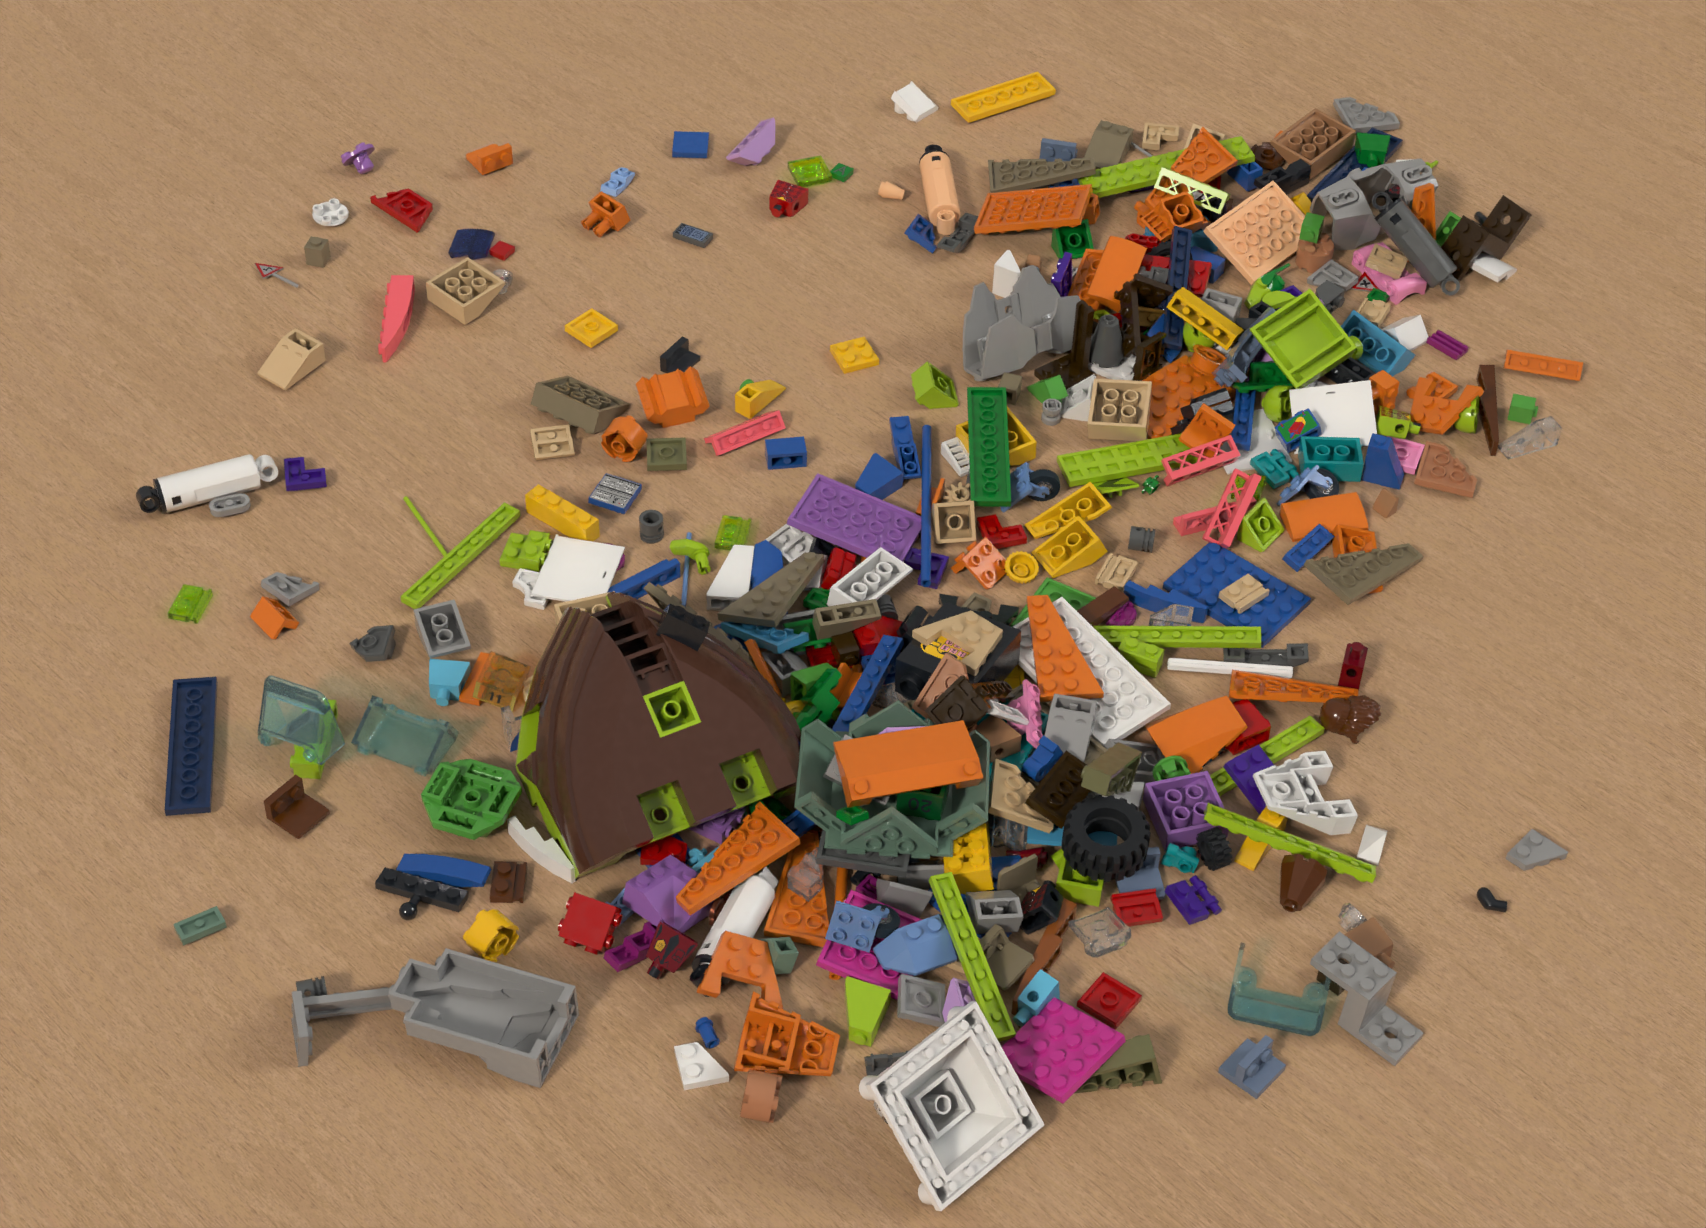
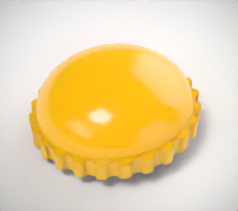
M1016 551L1010 554L1005 561L1006 575L1012 581L1027 584V582L1030 583L1037 577L1039 572L1038 562L1030 553Z

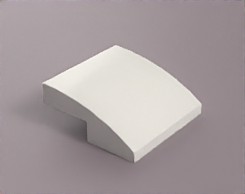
M1488 253L1479 254L1470 267L1497 283L1501 279L1507 280L1517 271L1516 268Z
M785 524L765 540L782 552L783 563L788 565L803 553L809 552L814 538L806 532L802 533L800 530Z
M990 699L987 701L992 708L987 714L1016 724L1028 725V719L1018 709Z

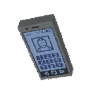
M681 223L673 232V238L705 248L713 239V233Z

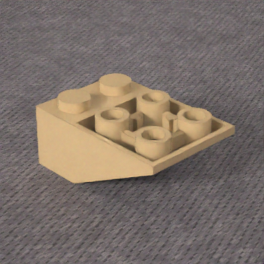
M295 328L282 337L257 374L286 391L326 361L324 345L322 342Z

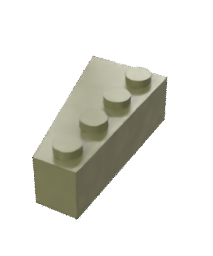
M1119 742L1113 747H1109L1105 753H1101L1097 759H1093L1089 765L1084 766L1081 773V778H1083L1081 787L1103 796L1114 795V793L1119 794L1120 792L1125 793L1126 791L1130 792L1142 752Z
M1138 1035L1126 1040L1075 1093L1097 1091L1100 1086L1109 1088V1090L1118 1089L1120 1084L1132 1083L1133 1087L1142 1086L1144 1081L1162 1084L1150 1035Z

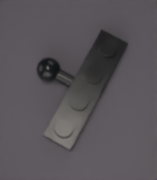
M386 867L375 882V888L378 890L410 898L409 902L403 903L399 908V914L404 920H412L416 917L418 912L417 905L420 901L460 912L469 897L467 890Z

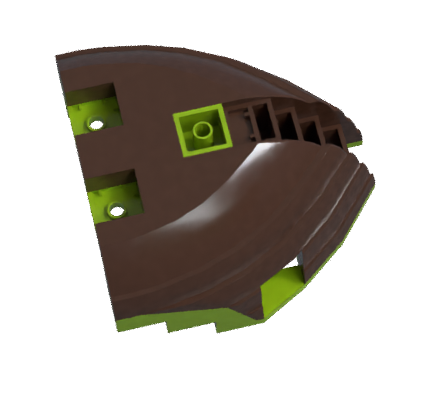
M608 593L605 598L610 608L593 614L586 610L581 611L577 607L572 608L571 606L564 611L535 668L521 717L515 767L531 806L535 807L538 805L550 837L555 842H560L564 854L575 867V879L617 863L627 852L774 795L775 799H781L796 793L801 731L795 717L785 702L774 691L772 685L759 671L749 665L729 646L709 633L706 635L698 652L666 635L660 634V636H657L656 632L659 628L663 609L623 593ZM737 778H743L746 781L745 789H740L736 786ZM660 809L665 813L663 821H659L654 817L655 810Z

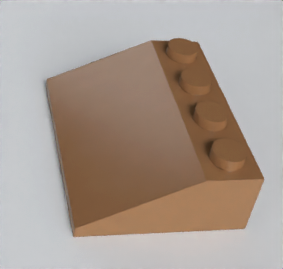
M1315 108L1272 139L1270 144L1289 165L1299 159L1308 163L1311 167L1309 180H1311L1354 147L1356 130Z

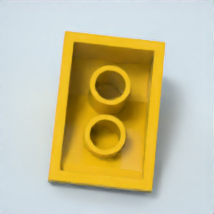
M1078 515L1031 553L1052 578H1056L1093 564L1108 551L1099 537Z

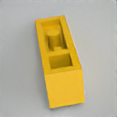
M1266 806L1256 821L1284 831L1288 817L1273 812ZM1247 836L1234 862L1254 871L1271 849V846L1262 841L1255 842Z

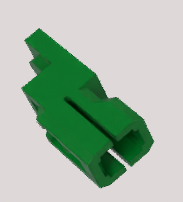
M827 668L801 699L805 704L804 708L800 712H793L800 731L816 719H819L825 725L832 719V712L840 704L837 698L830 692V690L838 685V680L842 677V674L837 669Z

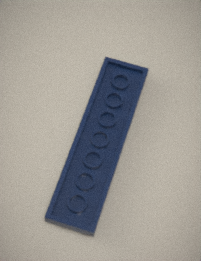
M1371 128L1367 132L1369 134L1390 135L1375 128ZM1390 135L1384 164L1402 146V139ZM1353 147L1310 191L1307 197L1312 202L1317 192L1344 179L1352 170L1356 168L1362 170L1364 167H1369L1367 164L1358 163L1355 148Z
M217 677L173 680L164 809L166 816L211 813Z

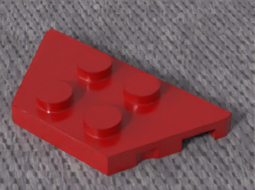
M409 188L397 192L386 193L387 197L377 198L376 195L370 197L372 204L415 232L420 231L433 210L431 202Z

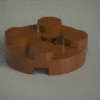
M1262 142L1260 146L1255 144L1251 148L1255 155V162L1262 168L1272 171L1281 166L1285 161L1270 142Z

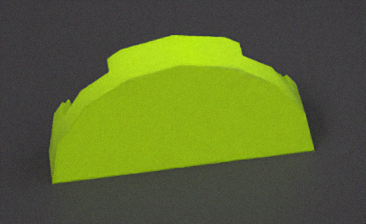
M1273 291L1265 294L1262 301L1277 309L1283 307L1296 297L1285 291Z

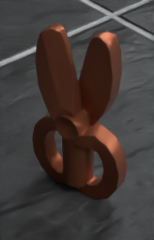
M734 888L727 891L723 898L718 897L712 904L709 913L710 926H713Z

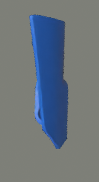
M767 540L755 544L751 590L783 568L782 552Z

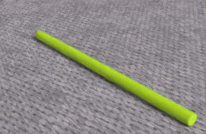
M405 496L403 500L445 557L448 553L410 499Z

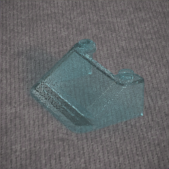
M272 675L265 678L258 725V740L261 744L271 746L275 742L274 737L304 748L303 756L307 761H313L320 765L324 764L345 745L330 704L321 692Z

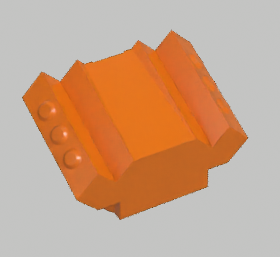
M1187 191L1161 199L1152 211L1140 218L1155 237L1164 243L1172 238L1174 226L1192 230V233L1199 229L1204 230L1211 224L1202 215V212L1197 209L1194 204V198Z
M691 366L685 372L677 369L666 374L657 375L655 373L650 379L642 376L636 383L647 420L661 425L662 428L695 421V415L703 414L710 407L698 370Z

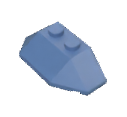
M940 914L896 929L873 948L883 969H891L913 976L953 963L958 958L943 916Z

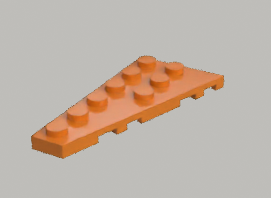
M1202 127L1199 134L1193 138L1191 144L1182 152L1170 170L1207 184L1236 166L1238 160ZM1163 176L1160 186L1165 188L1172 186L1170 178ZM1182 183L1176 186L1178 193L1189 192L1186 184ZM1154 188L1145 199V205L1152 211L1161 199L1173 195Z
M1232 669L1228 698L1325 703L1332 698L1348 699L1352 695L1359 696L1358 689Z
M759 801L755 805L753 813L743 819V824L739 829L734 830L713 853L714 857L709 863L705 862L701 867L702 871L697 877L691 878L677 894V903L691 916L800 845V838Z
M809 830L800 837L801 844L790 850L787 854L775 898L764 928V936L772 938L790 937L793 942L824 947L827 941L825 937L829 927L822 865L816 864L819 837L818 831Z

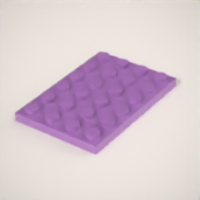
M817 473L789 516L787 525L866 558L881 547L904 562L910 548L913 547L921 533V516Z

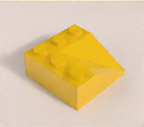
M1007 407L1010 465H1021L1036 458L1037 442ZM968 421L956 425V437L960 439L969 453Z

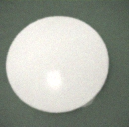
M335 198L330 199L329 202L316 204L312 208L313 219L324 226L340 225L349 216L348 209Z

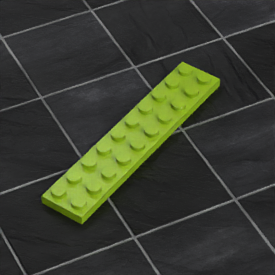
M1242 136L1218 141L1238 160L1236 166L1255 162V155ZM1185 149L1096 169L1095 175L1077 178V181L1080 185L1092 184V193L1098 195V198L1155 185L1162 167L1171 169V166Z

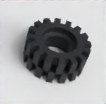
M1214 827L1197 834L1196 840L1198 842L1196 846L1199 847L1198 853L1201 854L1200 858L1202 861L1204 860V865L1208 866L1209 870L1215 871L1232 863L1231 859L1233 857L1230 853L1232 849L1229 848L1228 845L1230 843L1226 841V835L1223 834L1221 829Z

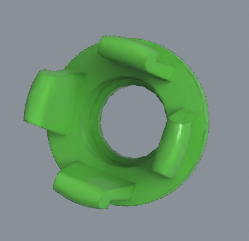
M1168 756L1154 766L1152 774L1155 781L1189 775L1191 772L1183 757Z

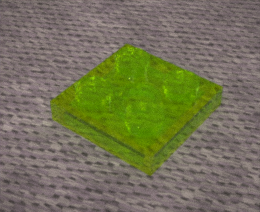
M821 155L788 162V169L798 186L808 187L832 181V174Z

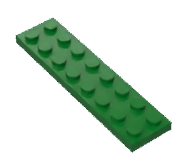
M967 387L970 501H974V507H1011L1006 387Z

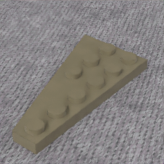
M1073 158L1070 161L1055 159L1052 162H1047L1046 159H1020L1017 162H1010L1009 159L1002 160V162L988 160L991 193L1038 188L1096 174L1094 158Z
M1407 543L1389 546L1385 550L1376 548L1367 553L1365 551L1339 554L1336 558L1330 559L1328 556L1321 557L1317 561L1308 559L1305 561L1304 566L1342 601L1349 605L1419 563L1423 555Z

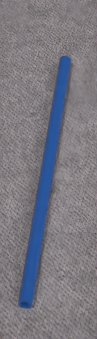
M930 425L922 427L921 585L923 587L931 585L932 427Z

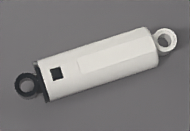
M248 454L153 479L154 488L151 486L140 487L136 492V499L142 511L152 513L160 507L162 514L210 502L215 498L259 489L261 487V480L270 482L278 476V468L273 458L268 455H261L254 460V457Z
M764 867L735 886L692 962L693 972L690 975V981L696 988H698L704 978L705 970L712 960V954L723 932L729 931L751 938L754 937L775 898L774 888L778 883L777 878L767 867ZM721 976V986L728 984L730 979Z

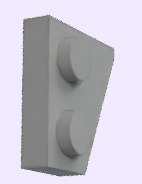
M1331 259L1307 278V283L1320 286L1328 280L1345 289L1346 292L1358 283L1359 277Z
M279 572L261 580L262 588L288 606L319 591L318 582L314 581L311 585L302 583V578L288 576Z
M1531 829L1507 853L1506 859L1523 871L1533 869L1535 866L1547 865L1550 860L1556 858L1564 860L1567 857L1568 851L1534 829Z

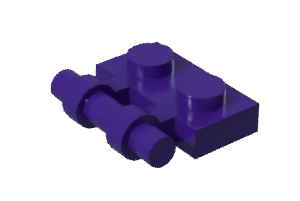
M1196 875L1189 880L1193 886H1189L1183 880L1167 885L1164 891L1189 925L1206 920L1210 914L1208 910H1211L1214 915L1222 911L1218 905L1219 901L1217 898L1209 893L1205 882L1200 881ZM1200 894L1204 901H1200L1197 895Z

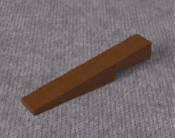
M1479 365L1476 380L1478 386L1484 390V393L1479 397V417L1490 455L1496 456L1499 445L1495 365Z
M1113 586L1077 610V612L1092 627L1098 626L1128 602L1129 597Z

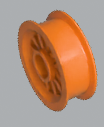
M1200 344L1194 345V353L1192 357L1187 359L1188 364L1198 372L1215 378L1212 373L1226 359L1225 355L1211 347Z

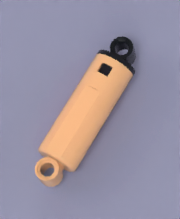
M932 144L925 148V153L919 161L929 220L937 227L938 233L950 235L955 231V224L959 221L961 215L949 155L942 151L939 145Z

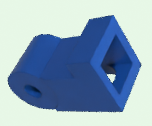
M1044 735L1038 742L1040 745L1024 762L1022 772L1036 782L1042 780L1064 754L1057 744Z

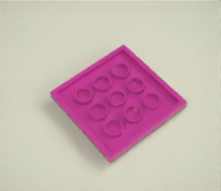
M850 890L845 901L847 904L860 908L871 903L886 905L853 890ZM891 907L900 917L899 928L922 920ZM884 920L880 921L881 924H887ZM875 938L870 953L830 940L826 941L816 966L844 978L848 976L890 989L891 998L898 1000V978L904 973L883 969L873 951V948L885 938Z
M1054 997L1037 1016L1034 1015L1018 1030L1015 1037L1009 1039L1002 1046V1049L1019 1079L1064 1104L1126 1040L1122 1033Z

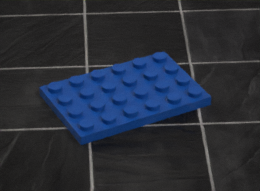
M1210 542L1163 582V589L1168 592L1174 589L1208 606L1207 615L1225 626L1261 627L1262 648L1308 607L1311 602V598L1217 543ZM1246 574H1250L1263 584V588L1269 589V596L1239 614L1236 608H1231L1218 598L1219 592Z

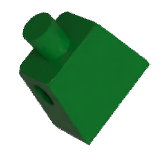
M1357 132L1354 148L1358 163L1367 164L1369 168L1384 164L1390 135Z

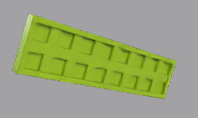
M1181 434L1057 455V463L1068 486L1074 487L1085 485L1089 482L1096 483L1165 470L1161 462L1163 458L1189 450L1190 448L1179 441ZM1188 455L1185 461L1195 464L1198 458ZM1175 461L1168 462L1171 469L1179 468L1181 465Z

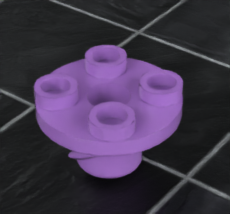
M360 143L355 147L356 150L351 153L348 151L341 155L343 165L354 164L359 174H366L374 167L369 158V155L375 150L372 144Z

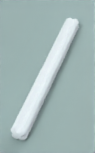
M1168 658L1167 662L1168 670L1231 674L1233 669L1290 679L1293 676L1292 666Z

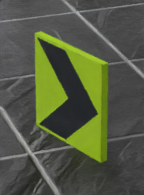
M1126 477L1092 483L1101 494L1107 493V496L1110 498L1113 497L1112 492L1117 491V495L1122 496V490L1139 487L1138 483Z

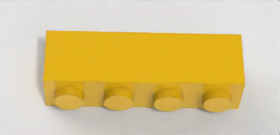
M1184 287L1174 294L1167 305L1169 310L1227 351L1235 345L1237 339L1244 331Z
M538 484L525 494L526 512L569 538L594 542L600 537L598 518Z

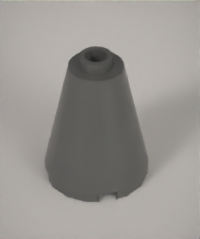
M1107 314L1100 318L1091 339L1089 361L1092 364L1094 362L1099 364L1101 368H1112L1118 366L1120 361L1124 360V349L1119 320L1117 317Z

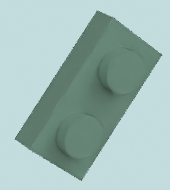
M217 906L173 924L183 946L227 928L226 921Z

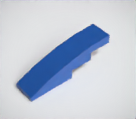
M1130 580L1124 586V594L1129 597V601L1141 608L1181 620L1198 623L1206 621L1208 606L1174 589L1169 593L1153 585L1146 589Z
M404 854L396 870L432 881L442 882L453 887H484L492 869L486 865L447 856Z

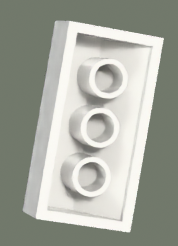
M880 547L831 586L827 605L834 606L876 599L877 601L910 574L913 568Z

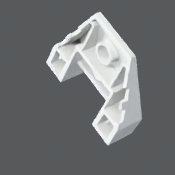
M1326 751L1305 752L1300 754L1297 759H1288L1280 766L1276 767V765H1273L1253 774L1255 783L1269 810L1329 835L1351 833L1358 815L1350 799L1324 801L1317 785H1325L1333 769Z

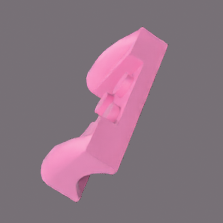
M1381 242V243H1375V244H1378V245H1380V246H1382V247H1385V248L1391 250V249H1390L1386 244H1384L1383 242ZM1375 244L1354 251L1352 265L1362 274L1365 272L1379 290L1386 292L1390 296V300L1395 305L1412 293L1425 294L1427 282L1416 272L1410 274L1404 269L1400 278L1395 279L1365 266Z

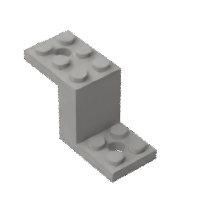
M1340 931L1311 959L1310 965L1348 991L1338 1025L1385 1060L1396 1066L1422 1039L1424 1033L1386 1006L1397 974L1393 969ZM1338 959H1346L1349 964H1342ZM1390 1032L1394 1034L1396 1038L1390 1039L1386 1037L1384 1033Z

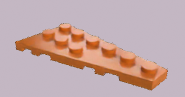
M1027 596L1026 602L1037 687L1040 690V702L1052 701L1054 694L1083 699L1103 698V690L1049 596Z

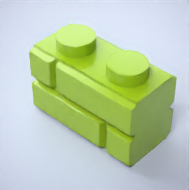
M1124 636L1119 645L1118 652L1139 673L1156 678L1163 664L1165 649L1154 644L1139 641L1133 637Z

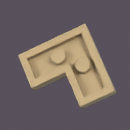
M1145 123L1142 149L1159 150L1160 140L1177 142L1179 126Z

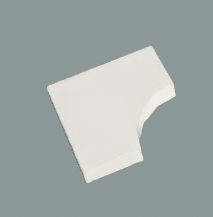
M520 568L512 581L513 587L519 589L525 595V606L544 610L549 599L530 597L539 572Z

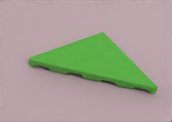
M1048 577L1033 595H1048L1051 602L1063 597L1076 611L1096 598ZM1027 604L1012 622L1011 627L1028 618Z

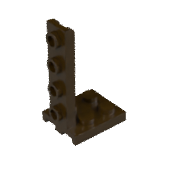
M1134 274V279L1130 282L1126 281L1120 291L1114 292V299L1120 300L1121 305L1120 315L1122 319L1121 330L1123 334L1124 357L1129 358L1137 345L1141 344L1138 307L1154 309L1173 293L1172 286L1139 274Z
M1083 300L1076 304L1071 353L1034 370V375L1039 380L1060 375L1066 390L1093 375L1088 369L1094 309Z
M1095 318L1093 319L1092 334H1094L1097 324L1099 322V320ZM1120 327L1121 336H1122V342H1123V334H1122V330H1121L1122 327ZM1160 331L1152 337L1140 334L1141 344L1137 345L1133 352L1136 355L1133 366L1134 381H1142L1162 368L1163 364L1159 363L1160 355H1163L1165 347H1162V339L1166 337L1167 333Z
M961 675L925 712L936 725L964 720L969 731L992 709L987 703L989 699L998 703H1007L1015 695L1011 692V686L1005 681L970 683L964 675Z

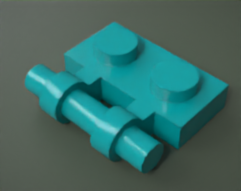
M1273 449L1270 452L1272 456L1266 451L1250 460V465L1273 489L1288 483L1290 476L1292 478L1297 475L1300 476L1297 468L1286 460V456L1282 452L1279 453L1277 449Z

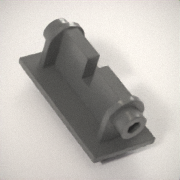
M908 1051L892 1053V1055H873L872 1053L870 1056L864 1057L867 1075L878 1076L907 1054Z

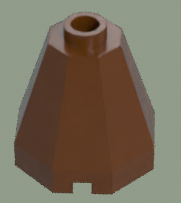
M1301 854L1284 855L1280 870V904L1286 911H1301L1324 886L1328 870L1317 860L1312 858L1309 861L1303 860L1304 855Z

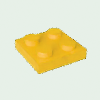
M593 308L565 325V332L590 348L618 331L616 323Z
M865 336L830 345V352L844 374L879 365V358Z

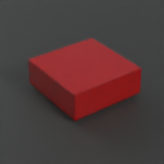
M498 241L489 250V254L505 261L515 252V246Z

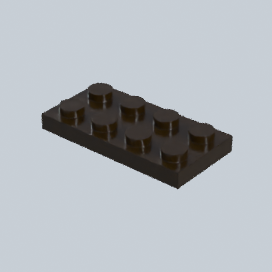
M1066 750L1030 794L1025 804L1062 829L1068 812L1078 802L1082 803V800L1086 799L1091 790L1081 787L1083 780L1081 773L1087 764Z

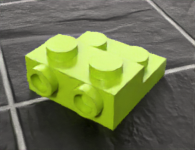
M530 530L528 535L511 533L500 557V566L540 572L547 557V552L550 550L553 542L550 539V533Z

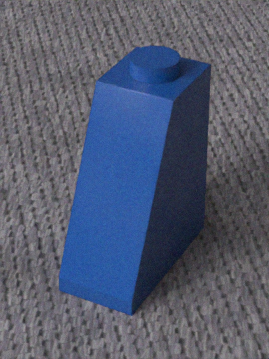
M1372 433L1361 480L1400 490L1404 472L1393 440L1390 437Z
M874 453L856 482L855 489L883 500L903 487V472L879 454Z

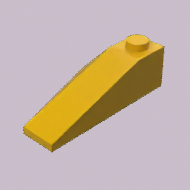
M1089 482L1024 526L1034 539H1038L1058 532L1078 515L1084 522H1088L1098 518L1110 510L1112 506L1096 487Z

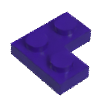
M304 457L284 459L286 491L327 487L325 468L305 470Z
M910 548L904 563L913 569L921 570V550ZM931 552V585L928 588L938 589L949 563V556ZM920 573V575H919V577H918V584H917V585H920V586H922V585H921V573Z

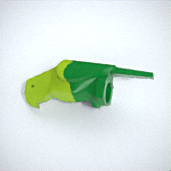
M1288 263L1270 271L1253 283L1244 302L1248 309L1262 301L1265 294L1284 289L1285 282L1277 274L1288 268L1290 264Z

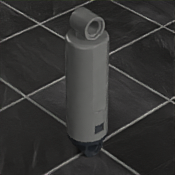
M1377 192L1372 198L1373 206L1380 212L1374 218L1430 288H1434L1439 284L1446 295L1456 294L1460 289V282L1452 273L1457 270V266L1401 197L1393 202L1388 193ZM1380 195L1385 196L1387 199L1384 206H1379L1376 202ZM1448 281L1455 282L1456 289L1454 291L1446 289L1445 285Z

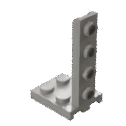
M383 987L373 990H358L356 992L334 993L302 998L301 991H293V1003L291 1005L293 1018H291L298 1067L308 1066V1056L313 1055L311 1043L313 1041L312 1027L308 1024L310 1019L392 1009L390 998H388L390 988Z

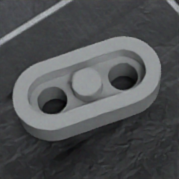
M243 493L215 498L209 504L210 513L215 517L243 513L249 510L251 506L249 496Z

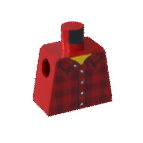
M777 180L769 197V209L774 217H780L781 215L793 217L808 204V189Z

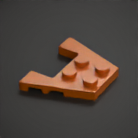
M1419 377L1410 419L1412 422L1421 423L1420 431L1443 435L1460 418L1458 415L1466 407L1469 408L1471 406L1470 403L1477 396L1480 397L1484 393L1482 387L1466 385L1458 400L1433 397L1430 394L1436 386L1434 379Z
M729 931L723 932L712 954V960L705 970L704 978L697 988V993L714 998L720 995L722 976L761 987V998L769 1003L772 1000L780 1004L779 1008L783 1009L768 943Z

